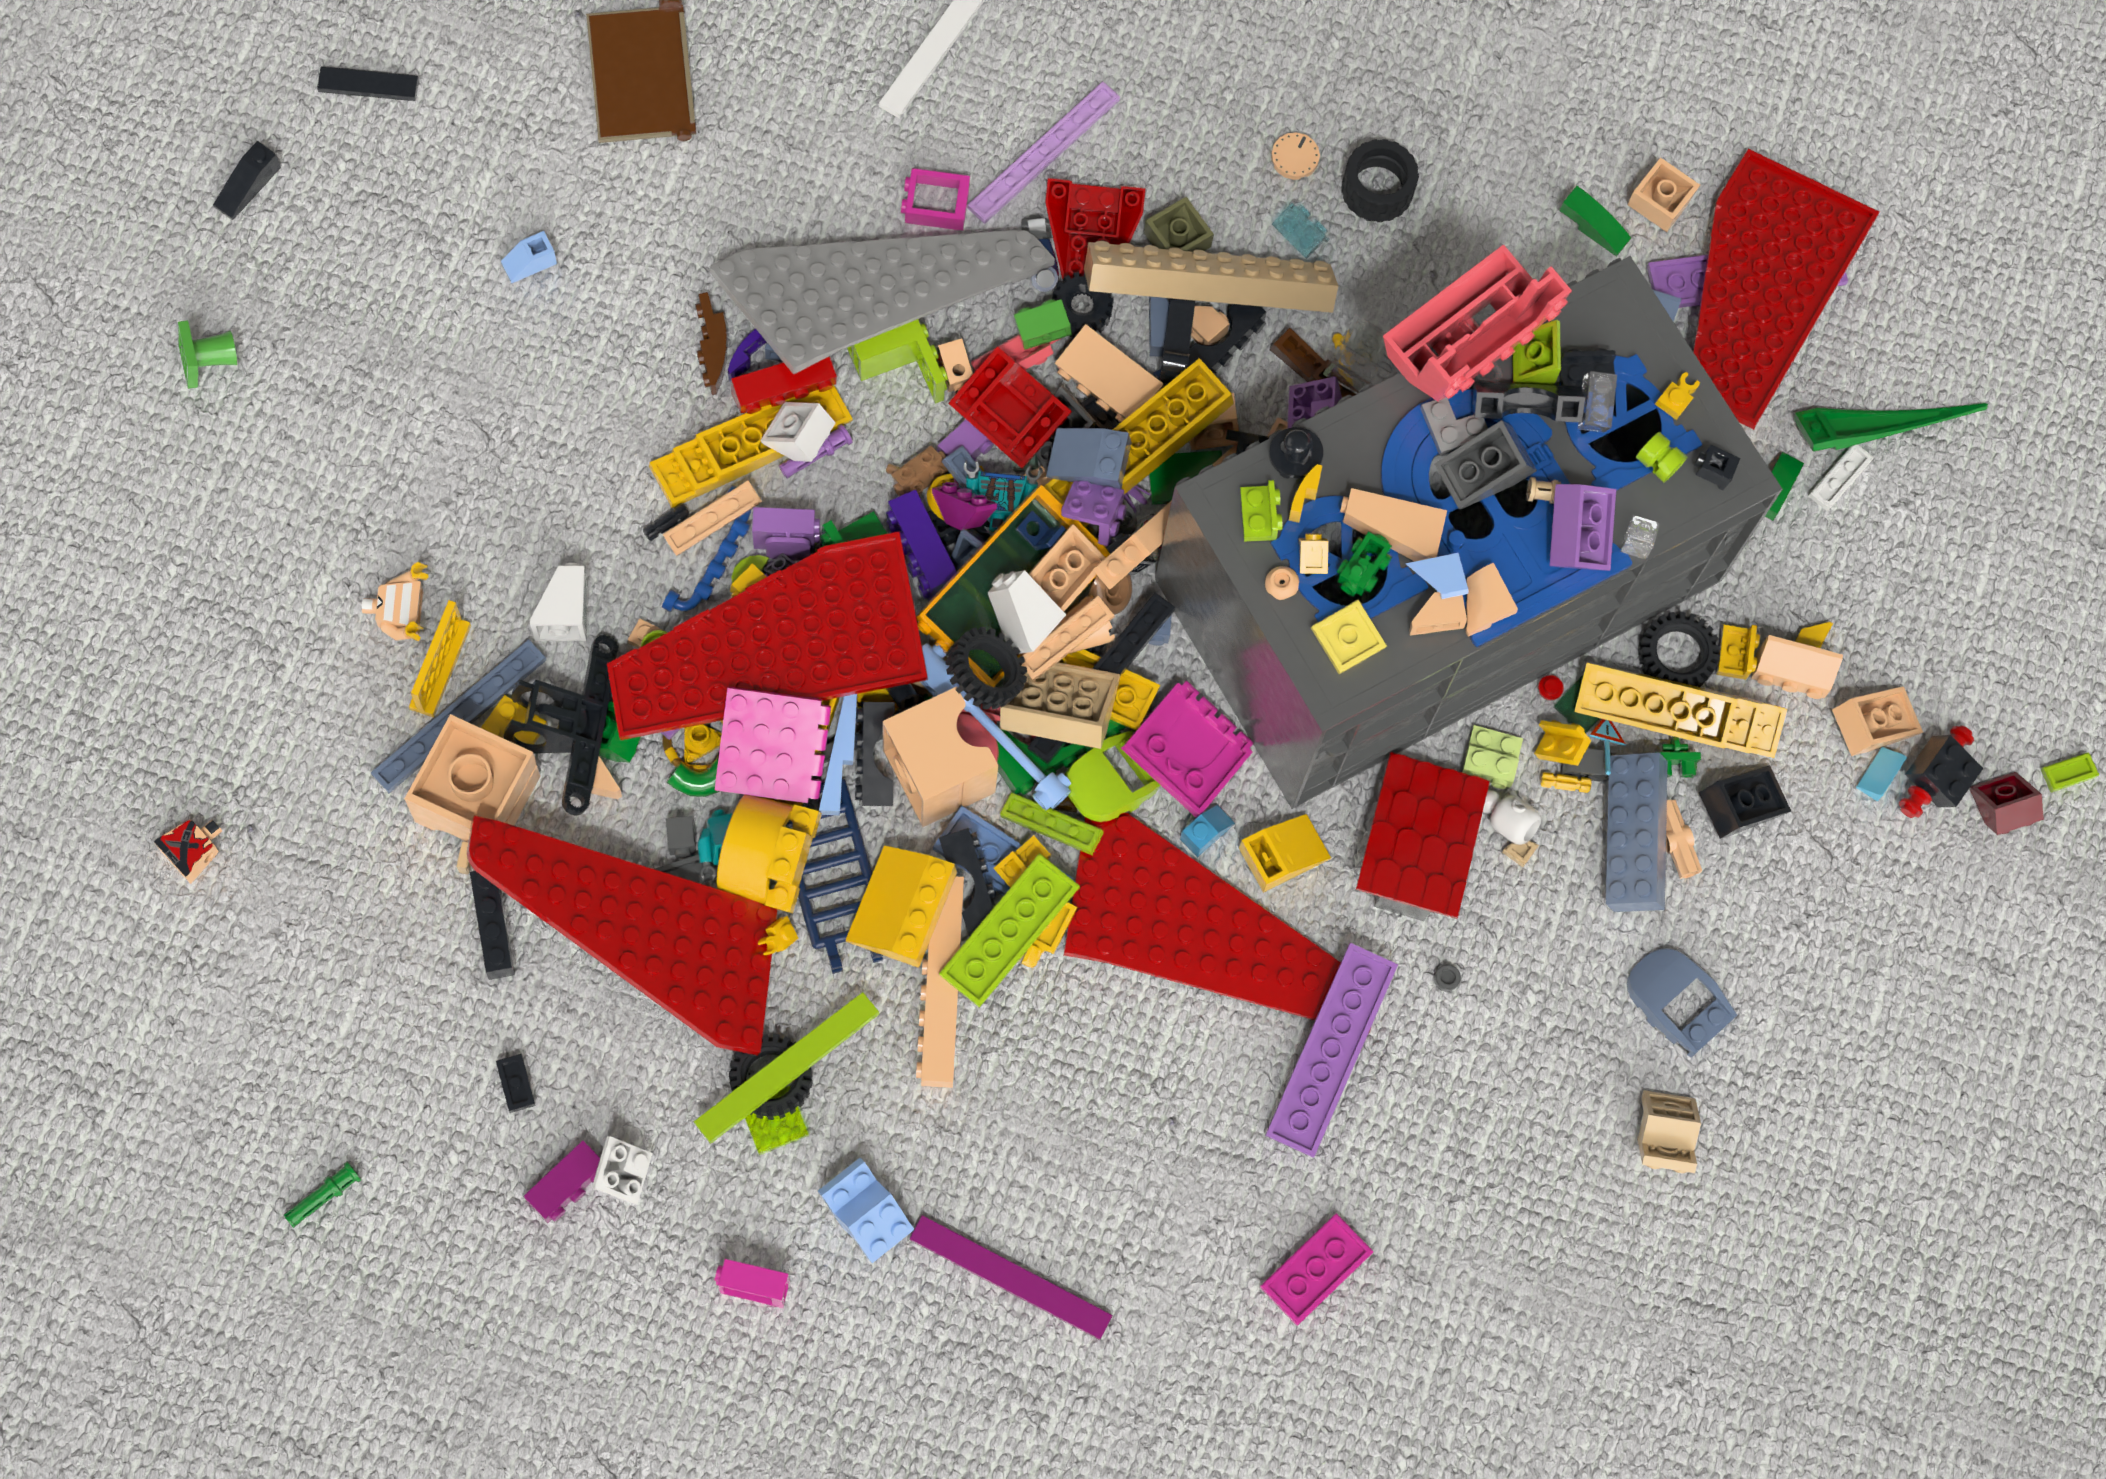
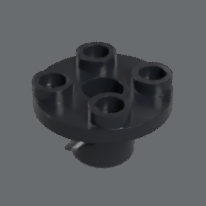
M1301 427L1287 428L1280 431L1273 438L1269 449L1270 461L1283 478H1303L1317 464L1321 465L1323 445L1318 436L1308 429Z

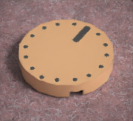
M1297 132L1287 133L1279 137L1274 143L1271 153V160L1275 170L1283 177L1292 180L1312 175L1317 169L1320 158L1319 147L1315 141L1309 136Z

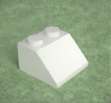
M785 402L760 441L793 461L812 462L825 439L830 435L835 421L819 403Z

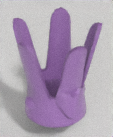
M1138 485L1134 486L1124 495V499L1135 513L1137 510L1128 495H1131L1143 505L1147 504V500L1138 490L1147 495H1152L1138 487Z

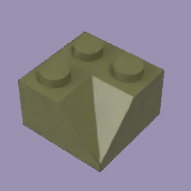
M1187 197L1147 219L1144 227V235L1152 246H1156L1159 249L1179 248L1183 251L1193 252L1194 250L1205 251L1212 246L1214 233Z

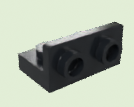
M1599 348L1593 351L1572 349L1563 352L1561 356V371L1559 373L1561 386H1579L1583 392L1615 391L1617 387L1614 370L1616 351Z

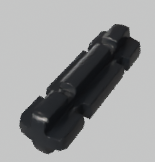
M683 503L678 504L674 507V511H668L656 519L653 525L650 523L643 529L644 535L648 540H654L659 536L658 533L663 534L676 525L679 519L682 521L689 516L688 509Z

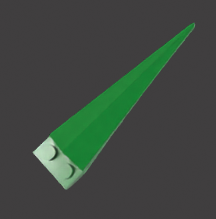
M1988 404L1887 411L1815 408L1796 412L1794 421L1813 452L1828 448L1839 450L1988 409Z

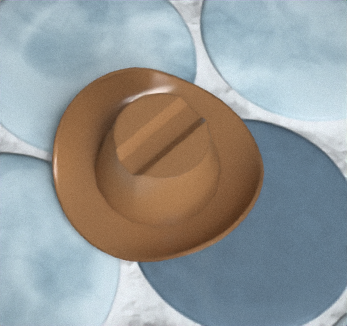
M1127 574L1110 590L1096 576L1091 581L1088 596L1092 595L1094 598L1099 596L1110 611L1116 615L1126 608L1131 599V575Z

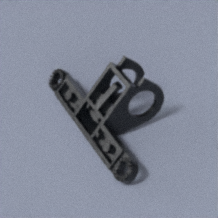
M605 634L603 636L599 635L591 645L582 695L539 680H535L533 684L519 680L512 691V700L514 703L527 709L525 722L521 723L511 720L504 730L505 740L533 752V754L571 753L563 790L562 806L567 813L574 816L583 814L590 804L611 693L607 663L615 660L618 652L617 641H614V638H610L611 636H606ZM599 644L607 645L610 649V652L605 653L602 652V650L600 651L601 648L599 647ZM531 691L528 702L522 697V694ZM538 692L549 695L554 702L536 705ZM537 711L539 714H545L559 720L558 727L554 728L533 721L534 712ZM519 731H531L542 735L546 741L542 744H527L519 741L514 734ZM570 797L578 798L581 801V806H573Z

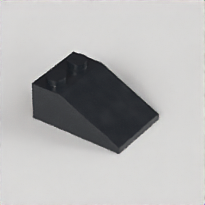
M1770 765L1719 780L1699 792L1720 839L1740 833L1791 812Z

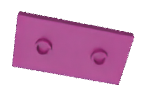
M1336 1213L1280 1266L1260 1288L1298 1326L1374 1251Z

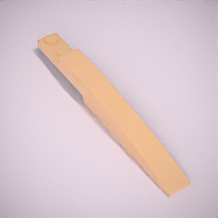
M1238 442L1212 465L1215 467L1223 463V459L1236 453ZM1172 500L1093 569L1109 590L1163 543Z

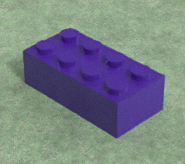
M913 490L888 501V511H886L888 520L886 525L890 533L900 532L903 552L909 561L907 564L909 573L912 578L917 577L920 583L918 585L919 593L923 600L927 599L929 602L957 571L917 491ZM956 583L939 602L957 595L959 585Z

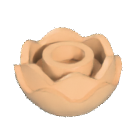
M1278 566L1267 574L1265 588L1276 599L1284 600L1297 593L1299 577L1293 569L1287 566ZM1281 580H1284L1285 583H1284V584H1280V581H1281Z

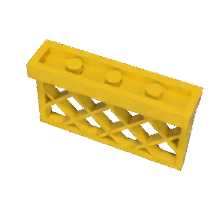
M448 600L411 691L412 700L409 704V709L433 718L471 628L470 622L461 619L456 602Z

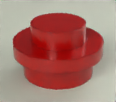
M1552 675L1543 677L1538 684L1539 694L1549 701L1558 699L1564 690L1562 681Z

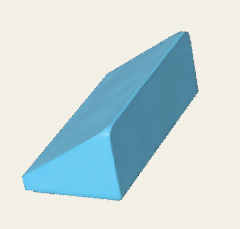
M1881 747L1856 788L1878 802L1907 757L1901 753Z

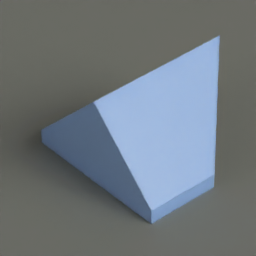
M1459 553L1406 563V565L1434 587L1437 592H1440L1442 599L1469 594Z

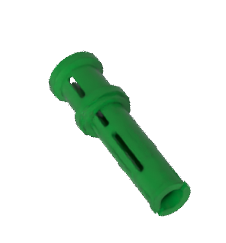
M346 1161L342 1169L332 1176L328 1175L325 1177L324 1184L283 1215L290 1225L295 1228L334 1196H342L346 1188L354 1182L359 1183L362 1179L349 1162Z

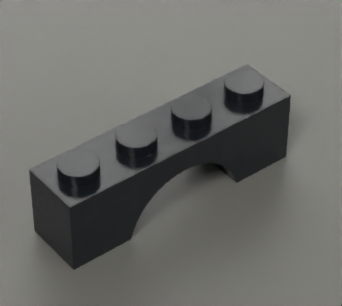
M1233 304L1227 313L1231 333L1229 337L1222 343L1214 346L1195 343L1189 349L1188 367L1200 358L1216 376V371L1221 366L1226 367L1233 359L1232 354L1237 349L1241 351L1250 341L1249 337L1253 333L1258 334L1264 328L1267 312L1260 306Z
M1475 382L1471 408L1475 418L1502 419L1509 414L1531 413L1546 416L1558 422L1582 423L1585 395L1579 386Z
M861 702L860 707H856V722H860V733H856L855 744L856 748H860V759L855 760V774H859V785H855V800H859V805L893 806L894 780L887 778L877 769L873 758V751L877 740L883 735V721L895 716V702Z
M971 828L941 836L939 840L945 860L950 863L959 864L967 869L974 880V898L971 904L962 912L970 937L995 907L993 898L996 897V891L993 883H988L985 875L986 872H989L985 857L980 858L977 849L981 847L978 833H973Z
M471 871L470 878L487 977L489 980L514 976L515 970L504 917L502 891L478 872Z

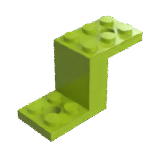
M918 319L847 347L861 381L916 361L934 403L944 401L945 391L947 390L945 383L948 380L947 374L943 366H938L936 361L938 359L937 351L934 345H929L927 341L929 337L927 328L924 323L920 324Z

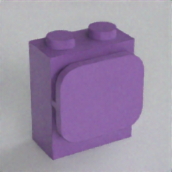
M753 507L752 535L754 549L766 550V556L771 559H776L783 553L791 560H803L811 555V551L815 552V543H820V519H815V510Z

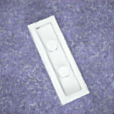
M1859 445L1851 446L1808 497L1828 512L1871 463L1874 457Z

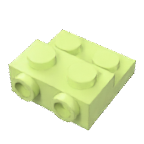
M1474 725L1461 773L1489 780V783L1495 788H1511L1515 779L1523 738Z

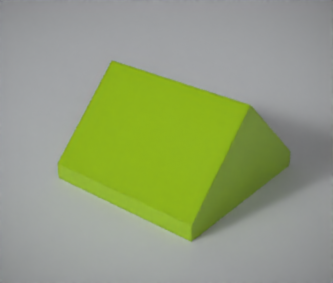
M1558 320L1542 324L1533 332L1535 337L1524 346L1519 343L1513 348L1515 350L1513 353V383L1555 385L1561 371L1560 321Z

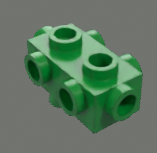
M1368 532L1364 539L1358 538L1351 550L1354 553L1350 561L1345 559L1337 571L1340 574L1338 582L1342 584L1341 589L1345 593L1352 596L1357 593L1362 596L1365 590L1371 592L1378 581L1375 575L1379 568L1384 571L1392 559V556L1389 555L1392 545L1389 544L1385 537ZM1367 554H1374L1376 558L1370 561L1371 557Z

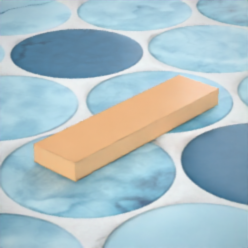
M748 480L665 532L663 536L675 555L678 556L753 509V507L762 503V500Z
M1097 596L1051 632L1034 652L1022 655L1021 657H1024L1025 663L1021 666L1027 667V673L1035 681L1115 617L1102 599Z

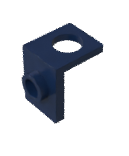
M1030 511L1016 527V530L1035 550L1050 549L1060 538L1059 536L1064 532L1065 528L1062 525L1049 528L1034 511ZM1030 521L1036 522L1039 526V532L1036 536L1029 535L1026 530V526Z

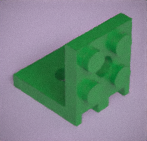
M873 511L839 531L832 520L823 524L820 546L823 547L888 533Z

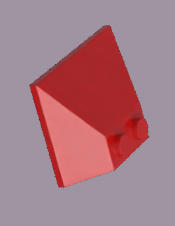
M998 346L948 403L1022 469L1072 413L1068 407Z

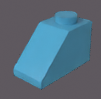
M1216 805L1202 813L1182 831L1180 840L1198 858L1235 823Z

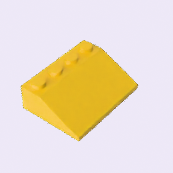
M884 845L845 941L919 968L956 877L957 870L955 864L931 855Z

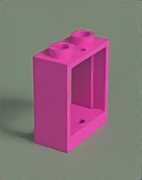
M912 168L911 177H906L904 191L908 192L907 199H902L901 213L905 214V223L963 231L970 188V176ZM916 184L958 189L955 213L913 208Z
M725 1259L723 1266L718 1265L715 1275L716 1285L719 1287L720 1294L784 1308L790 1284L789 1274Z

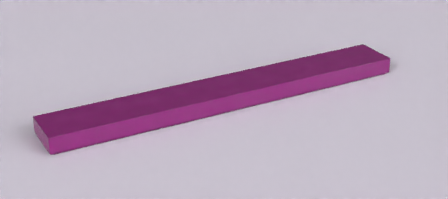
M923 1215L909 1239L915 1244L1098 1340H1101L1113 1316Z

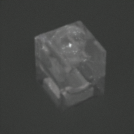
M1634 515L1626 529L1620 552L1646 560L1654 547L1660 523Z

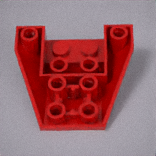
M1048 178L1045 204L1062 279L1067 275L1072 279L1073 274L1079 272V277H1084L1088 242L1105 241L1113 245L1130 243L1143 215L1146 188L1121 186V189L1072 184L1070 180Z

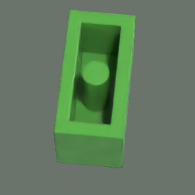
M1061 299L1057 301L1048 300L1042 303L1041 306L1023 308L1017 314H1014L1015 325L1024 350L1072 335L1071 326Z

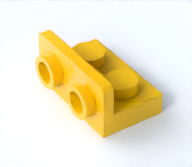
M1541 720L1539 726L1545 734L1534 753L1537 758L1578 766L1591 742V739L1585 734L1584 728L1575 723L1568 725L1556 720L1551 722Z

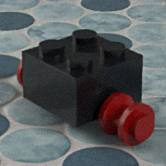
M1962 725L1953 726L1950 730L1951 735L1932 736L1905 773L1916 785L1909 787L1908 793L1910 796L1908 799L1902 798L1899 801L1900 810L1905 816L1909 818L1921 817L1923 814L1921 806L1923 804L1929 805L1931 801L1938 808L1957 807L1983 770V767L1963 748L1965 745H1972L1974 742L1970 729Z

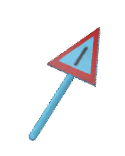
M1602 719L1589 736L1604 740L1605 773L1609 775L1611 773L1610 742L1624 746L1626 743L1612 721Z

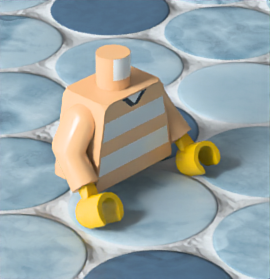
M420 562L414 563L411 570L389 580L385 585H380L378 587L377 599L363 598L362 613L376 614L375 620L378 627L396 641L411 638L419 641L421 639L419 631L420 629L423 630V627L420 625L423 587L418 580H427L429 576L422 572L428 565Z

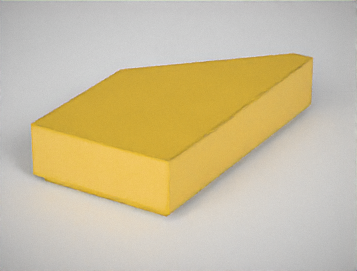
M1826 622L1803 628L1794 642L1821 648L1833 623Z

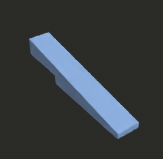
M857 694L844 696L819 808V812L822 815L840 816L842 766L853 765Z

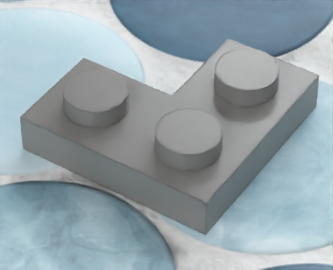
M1448 398L1441 401L1434 400L1421 405L1420 409L1439 456L1453 452L1488 429L1484 418H1475L1474 415L1456 420Z

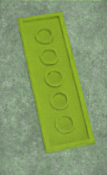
M1039 853L941 970L939 976L980 1008L1080 886Z

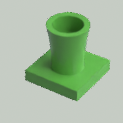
M188 320L178 322V347L188 389L198 387V367L237 365L236 349L231 330L215 336L192 340Z

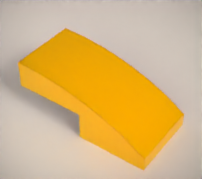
M1317 464L1300 484L1292 503L1289 521L1299 523L1304 499H1316L1322 465Z
M1033 835L1015 852L1012 851L993 869L1011 888L1039 853L1047 860L1052 855Z

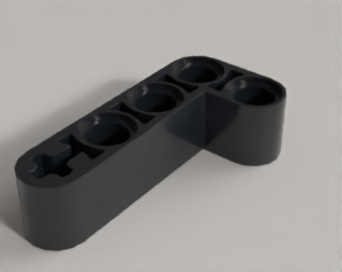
M1170 298L1159 381L1163 384H1169L1188 368L1196 300Z

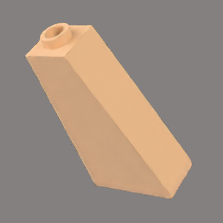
M1351 488L1349 497H1343L1340 512L1345 513L1344 524L1365 535L1370 532L1374 535L1379 534L1385 537L1389 544L1392 545V550L1414 562L1437 557L1447 510Z

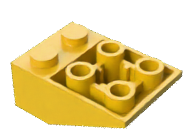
M1307 814L1252 834L1242 839L1239 846L1241 854L1263 893L1331 859Z

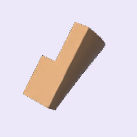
M1494 563L1481 568L1466 579L1469 593L1467 594L1466 634L1468 637L1490 628L1494 622L1517 613L1518 608Z

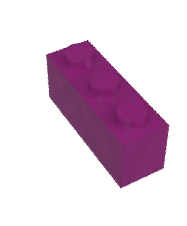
M581 1141L523 1196L525 1201L547 1224L551 1220L557 1221L566 1212L564 1208L571 1201L576 1203L586 1193L584 1189L591 1182H594L600 1157L584 1141Z

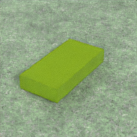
M2089 752L2041 769L2051 793L2099 776Z

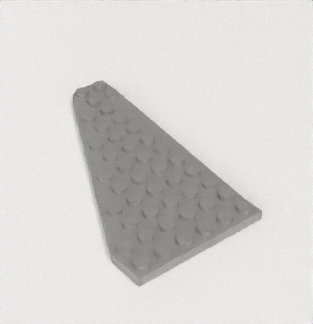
M1025 230L743 249L710 265L709 272L790 371L795 374L842 349L1011 282L1014 284L1034 276L1041 270L1053 266L1055 258L1033 234Z

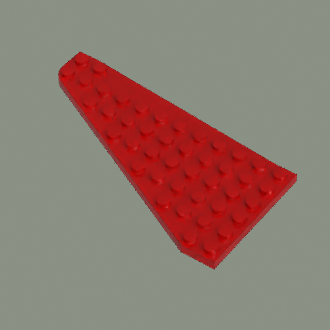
M1122 813L1115 819L1103 822L1093 821L1085 817L1084 822L1102 829L1103 835L1093 855L1083 851L1079 852L1075 882L1080 888L1072 896L1071 903L1078 908L1067 928L1063 956L1108 963L1316 1020L1339 968L1340 961L1130 814Z
M479 816L472 818L467 859L476 872L714 1046L758 1055L761 1052L772 954L764 955L763 953L768 949L767 944L759 945L758 941L761 938L768 937L765 929L776 921L777 909L748 898L505 822Z

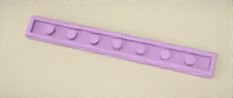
M1102 81L967 205V209L984 224L987 223L1119 102L1120 96Z

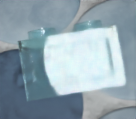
M1291 203L1272 225L1307 259L1324 241L1327 243L1330 240L1326 235L1328 230L1319 221L1314 223L1309 218L1311 213L1302 204L1298 207Z

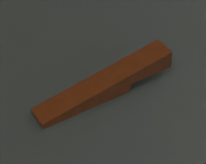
M1291 328L1269 349L1306 382L1336 377L1342 398L1347 395L1353 397L1361 391L1329 359L1324 361Z

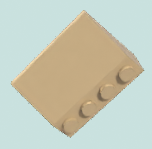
M1057 662L1035 681H1033L1028 673L1024 674L1027 676V681L1024 683L1023 690L1004 707H1000V729L1101 749L1107 733L1120 674Z

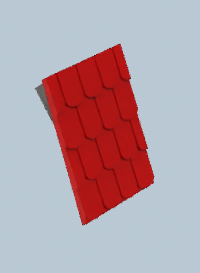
M1390 752L1355 890L1377 896L1374 905L1376 908L1420 921H1425L1431 912L1457 919L1490 781Z

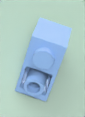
M544 231L521 240L501 260V264L511 283L557 264L554 249Z

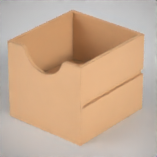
M957 687L883 721V752L922 827L956 812L961 806L967 807L984 799L996 791L998 764L991 750L988 747L969 745L960 737L957 731V718L966 706L961 693L958 694L955 690Z
M450 714L404 799L416 823L434 831L441 830L468 842L471 822L474 816L515 825L541 776L533 752Z

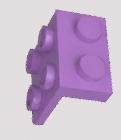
M1074 481L1062 507L1061 515L1066 518L1098 525V544L1108 546L1111 538L1117 536L1119 519L1123 520L1125 517L1127 505L1123 504L1124 490L1095 485L1088 481Z

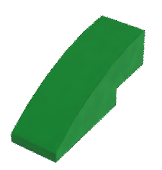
M1576 186L1562 203L1560 212L1579 225L1578 230L1616 257L1631 240V236L1613 215L1579 186Z
M1784 452L1781 453L1771 471L1782 488L1781 493L1765 515L1766 518L1772 521L1778 515L1804 465L1803 462Z

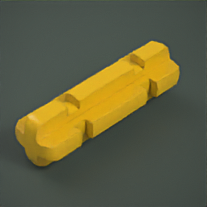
M1544 772L1541 776L1542 787L1551 788V786H1554L1555 789L1569 791L1578 789L1579 792L1588 793L1591 790L1592 782L1590 778L1581 777V779H1578L1577 776L1563 774L1554 776L1553 773Z

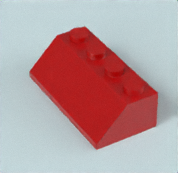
M830 356L795 374L790 371L785 363H781L732 378L731 394L740 413L747 412V414H753L760 411L761 407L767 405L772 407L779 406L785 403V400L793 397L795 399H802L807 397L810 392L819 390V392L828 391L833 388V385H836L837 376Z

